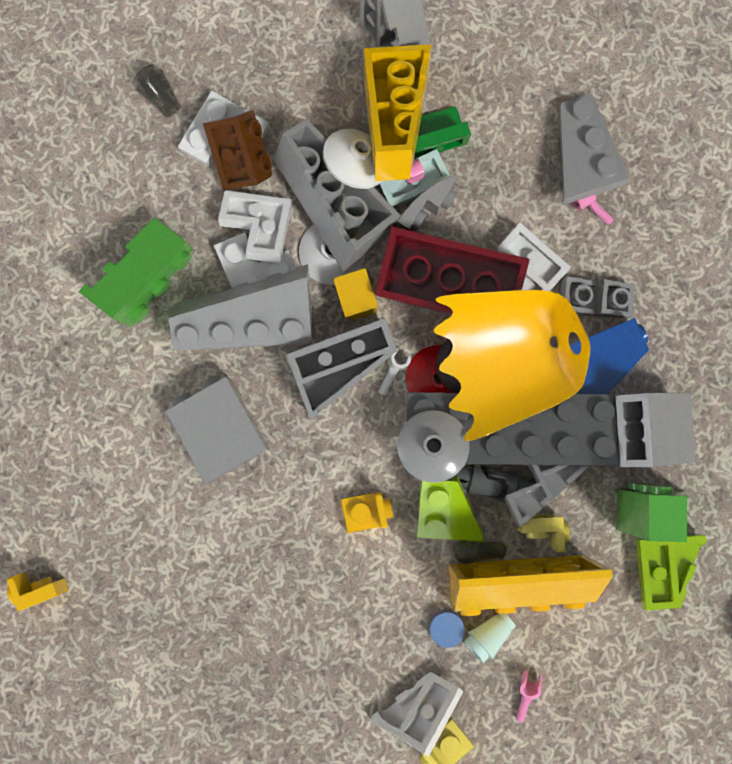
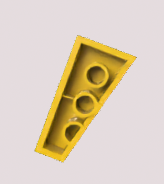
M432 44L364 48V86L375 181L406 180L411 177L429 79Z

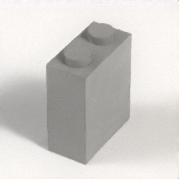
M219 375L205 381L201 385L203 390L191 396L190 392L175 398L171 401L173 407L165 411L205 484L217 480L270 450L232 380L227 377L221 379Z
M642 393L615 396L620 467H658L696 462L691 393Z

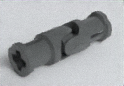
M473 464L472 466L464 465L459 473H457L467 494L483 495L506 503V495L536 484L535 481L519 478L516 473L497 469L487 470L478 464ZM502 479H505V480H506V484H505L504 488L502 489V487H501V481H502Z

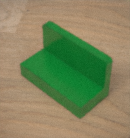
M450 107L421 117L414 159L435 149L441 153L468 145L471 136L468 122H461L456 107Z

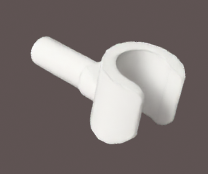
M397 352L387 359L389 369L378 390L380 394L385 396L398 371L410 364V354L404 359L403 365L395 362L394 357Z

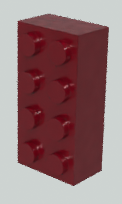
M391 226L375 296L452 315V309L438 303L436 298L452 294L522 290L530 259Z

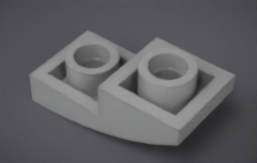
M451 175L424 191L397 221V228L409 231L414 228L418 231L428 216V213L424 211L425 209L436 216L442 207L448 210L458 193L453 190L457 178Z
M569 276L561 278L560 295L569 300L576 314L632 318L635 284L606 279L593 281Z

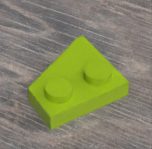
M457 474L442 482H426L421 480L417 538L483 542L481 525H478L473 514V508L463 492V486Z
M687 535V542L647 541L641 538L635 539L642 608L646 611L681 608L687 594L686 586L692 580L697 567L694 566L700 547L706 544V535Z

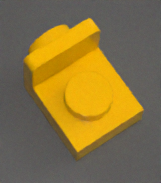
M381 491L341 499L347 533L381 527V529L387 528V519L393 518L390 497L383 498Z
M24 572L6 579L8 584L7 595L10 602L16 606L17 612L69 591L65 578L53 582L50 576L30 584L27 574Z

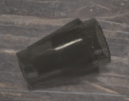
M151 64L135 75L133 81L137 85L136 90L163 113L166 118L179 111L181 104L178 102L162 69H158L154 64Z

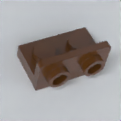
M254 110L203 123L223 191L258 185L272 177L271 160L265 151L261 137L262 128L256 119Z

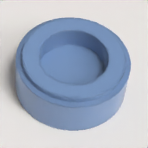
M450 610L440 611L430 621L429 630L431 637L439 646L450 648L462 641L465 627L462 619L455 612Z

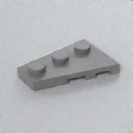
M592 93L560 103L558 113L562 159V205L627 185L629 176Z

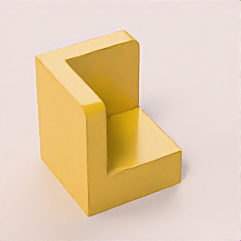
M366 268L334 278V284L346 322L378 312V305Z

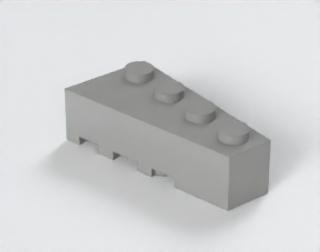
M306 118L282 134L273 159L340 268L344 271L386 239L390 234L391 226H395L401 215L374 187L358 189L347 186L338 181L328 171L323 160V147L327 139Z
M309 265L297 267L296 270L287 273L273 274L267 276V279L250 284L246 282L236 285L233 289L220 293L216 291L176 303L168 318L173 351L311 344L313 338V317Z

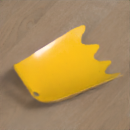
M514 290L452 294L436 298L438 303L450 307L453 311L452 315L437 325L433 332L450 339L453 344L450 355L440 364L439 370L454 376L461 384V390L450 402L449 408L470 413L474 417L472 427L464 436L465 441L485 437L552 408L575 395L583 386L590 357V341L569 300L562 295L545 290ZM571 332H575L580 339L581 351L579 354H575L569 346L568 339ZM553 336L557 337L558 348H553L550 345V339Z

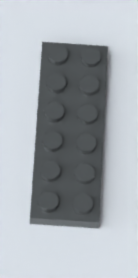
M407 392V421L424 411H442L455 417L467 432L473 425L474 417L470 413L449 408L450 402L458 393ZM575 394L564 402L485 437L469 441V455L465 464L620 466L615 398L618 395ZM430 439L427 442V448L430 452L435 453L440 450L441 444L437 439Z

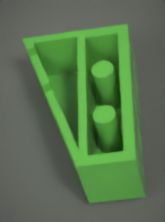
M155 217L125 245V249L128 252L116 265L109 261L102 268V271L106 273L102 279L92 288L85 284L78 291L108 316L129 327L134 323H140L149 312L147 306L155 296L159 298L167 291L170 286L169 279L176 270H183L192 257L190 253L193 248Z
M628 483V489H617L616 530L647 541L687 542V495L685 491L674 490V487L650 485L649 483Z

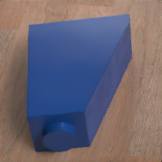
M635 318L588 337L590 341V357L583 386L576 394H609L648 352L649 348L646 344L648 343V335L644 327L638 324ZM580 341L569 345L575 354L580 353Z

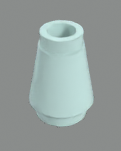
M498 613L468 632L469 637L464 643L484 663L488 658L491 660L494 658L516 625L507 614Z

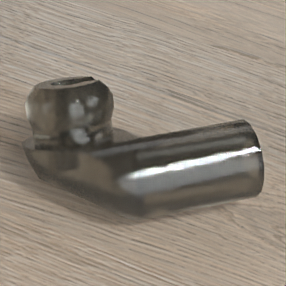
M459 540L453 545L452 551L458 562L467 565L486 559H503L506 555V546L503 542H468Z

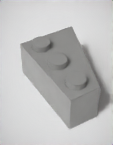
M360 0V24L379 47L430 44L422 0Z
M382 317L287 352V359L310 420L397 352V348L386 318Z

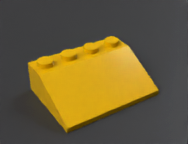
M586 555L449 564L451 605L454 611H460L462 616L480 615L483 609H495V613L509 614L516 612V607H529L531 611L551 610L550 605L564 604V608L582 609L586 607L585 603L598 600L613 577L612 569Z

